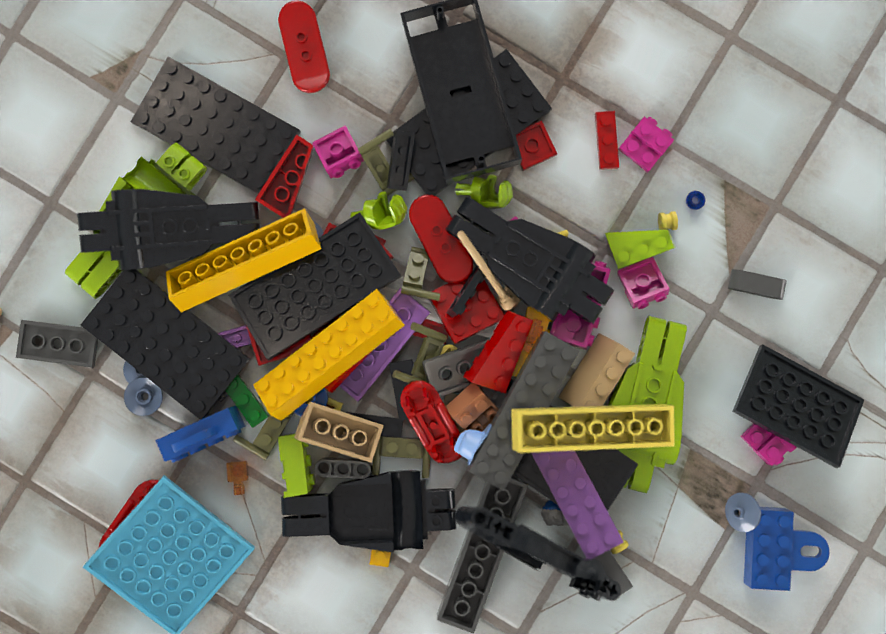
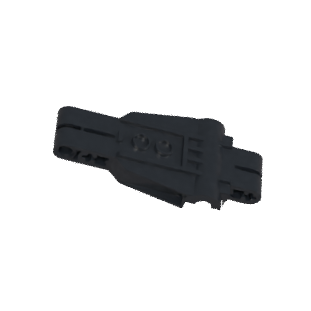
M146 189L111 191L112 201H105L106 211L77 213L79 231L100 230V234L79 235L81 253L110 251L111 261L118 260L119 270L152 268L202 255L212 244L229 243L260 229V223L241 224V221L259 220L258 202L208 205L196 195ZM238 221V225L220 226V222Z
M469 197L464 199L457 210V213L463 218L457 215L453 216L445 229L449 234L459 239L457 233L464 231L476 250L486 257L487 265L494 276L526 306L542 313L553 322L559 314L564 316L570 310L587 322L594 324L603 310L595 302L605 306L614 290L591 275L596 267L592 264L596 255L590 249L571 238L524 219L506 221Z
M399 470L368 476L365 479L341 482L331 493L303 494L286 498L281 496L282 515H298L282 517V536L330 535L339 545L386 552L407 548L423 549V539H428V531H447L457 528L455 520L456 510L450 509L456 507L455 489H426V479H420L419 470Z
M464 506L456 511L455 520L459 526L489 541L498 549L532 569L539 571L537 569H541L542 564H547L558 572L572 577L569 587L579 590V595L588 599L591 597L597 601H600V599L615 601L621 595L619 583L605 575L602 564L597 560L582 558L525 525L520 524L516 526V523H511L485 508Z

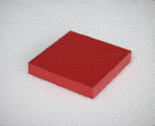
M542 120L530 125L516 135L522 157L520 166L523 171L557 156L556 149Z

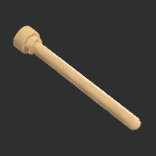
M459 231L457 233L458 238L499 295L502 308L509 310L517 303L514 296L505 292L465 232Z

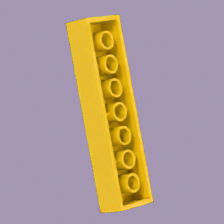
M304 208L166 271L169 300L180 312H183L320 250L321 245L315 223Z
M376 289L258 380L253 386L269 414L282 421L400 330L405 324L386 297Z

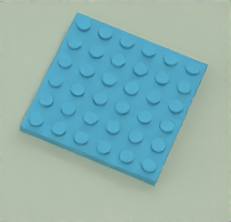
M164 475L88 559L83 568L170 634H180L252 553L255 546Z

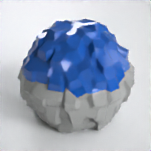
M549 499L542 507L541 516L543 521H545L547 526H568V522L560 507Z

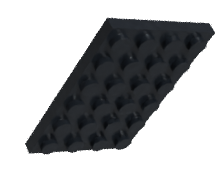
M762 344L758 348L732 412L825 463L839 468L841 467L864 399Z

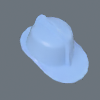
M489 424L483 432L469 429L459 435L454 450L468 459L467 465L471 463L476 450L486 438L492 424Z

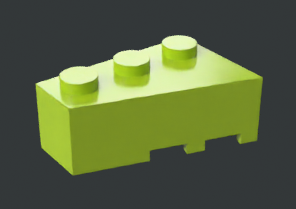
M669 230L605 233L618 269L676 248Z
M295 433L278 437L280 461L283 464L284 470L282 479L285 480L287 491H284V498L308 494L313 489V485H315V476L310 472L312 458L310 454H307L306 448L309 447V443L295 439Z

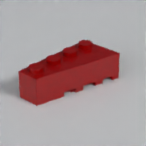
M296 135L255 200L282 218L291 215L314 149L313 145Z
M507 310L495 328V333L490 340L486 341L484 349L479 356H476L472 362L474 364L469 371H466L463 377L472 383L506 393L534 320Z

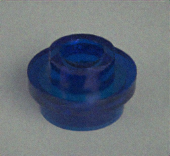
M692 191L686 197V204L690 209L698 210L704 206L705 196L700 191ZM693 197L698 199L697 204L692 202Z

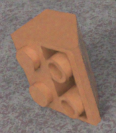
M471 383L446 405L449 414L464 430L472 429L482 432L491 424L499 409L475 383Z

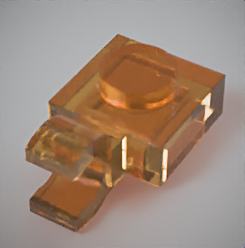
M247 461L226 463L228 482H234V495L245 494L243 481L249 480Z

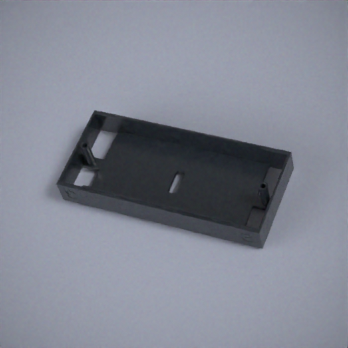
M445 0L400 13L446 185L520 165L522 161L521 153L478 0ZM468 5L473 6L475 20L453 26L447 25L444 12ZM434 15L438 30L410 37L407 22ZM465 87L471 88V93L451 97L450 95L451 91ZM510 147L513 148L515 159L490 166L486 165L485 154ZM474 158L476 170L449 177L446 165Z

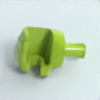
M489 175L487 179L476 176L473 178L472 184L457 183L455 189H463L455 190L456 195L471 196V199L487 209L504 208L513 198L512 184L507 180L501 182L499 194L496 193L495 184L497 176Z
M380 192L377 199L366 200L363 210L351 212L350 217L360 212L372 229L382 230L402 223L408 208L400 195L394 194L389 204L387 193Z

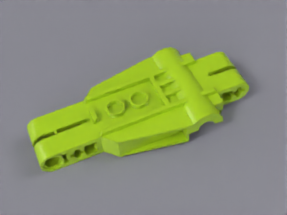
M174 143L157 162L153 159L148 162L141 156L137 161L136 167L131 172H127L123 178L118 177L111 191L146 189L195 195L191 190L206 173L207 167L194 156H191L180 144ZM111 191L105 201H112ZM105 202L99 211H106ZM93 230V234H100V230ZM110 251L80 252L67 267L65 274L76 284L81 285V288L90 296L97 299L109 288L123 270H119L118 260L111 261Z
M648 315L636 362L625 369L607 405L667 404L674 406L675 446L617 449L639 464L623 488H626L628 485V489L646 494L650 487L654 466L664 468L665 463L674 465L677 461L682 437L684 382L677 370L687 332V325L668 321L666 324L665 319Z

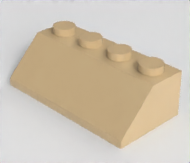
M598 333L592 347L588 349L558 398L572 407L603 406L635 353L618 342Z
M309 402L300 418L294 438L372 463L384 425Z

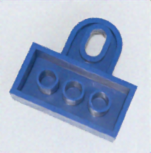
M232 406L155 441L164 462L171 460L174 463L188 457V452L192 455L207 448L205 444H208L209 447L223 441V436L230 438L241 433V428L245 427V423L238 407Z
M760 507L761 520L759 525L754 530L746 532L744 584L751 589L790 591L791 570L816 571L821 569L829 559V545L821 535L813 531L793 530V511L786 508ZM803 546H817L819 549L816 556H802L800 551Z

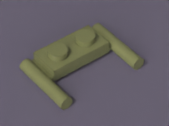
M388 129L357 149L383 192L387 193V196L395 192L396 189L387 188L390 165L378 145L394 136L391 129ZM409 173L408 183L414 180L411 173Z
M411 247L401 294L439 301L441 293L422 290L429 259L425 249Z
M413 322L410 329L427 337L423 339L411 372L413 375L395 370L393 377L407 383L417 380L427 382L422 361L440 355L444 342L447 340V335Z
M293 411L282 421L269 415L253 444L239 435H236L233 441L266 461L277 443L278 437L281 436L295 412Z
M380 436L373 457L372 475L380 474L381 456L423 458L422 478H429L431 457L420 439Z

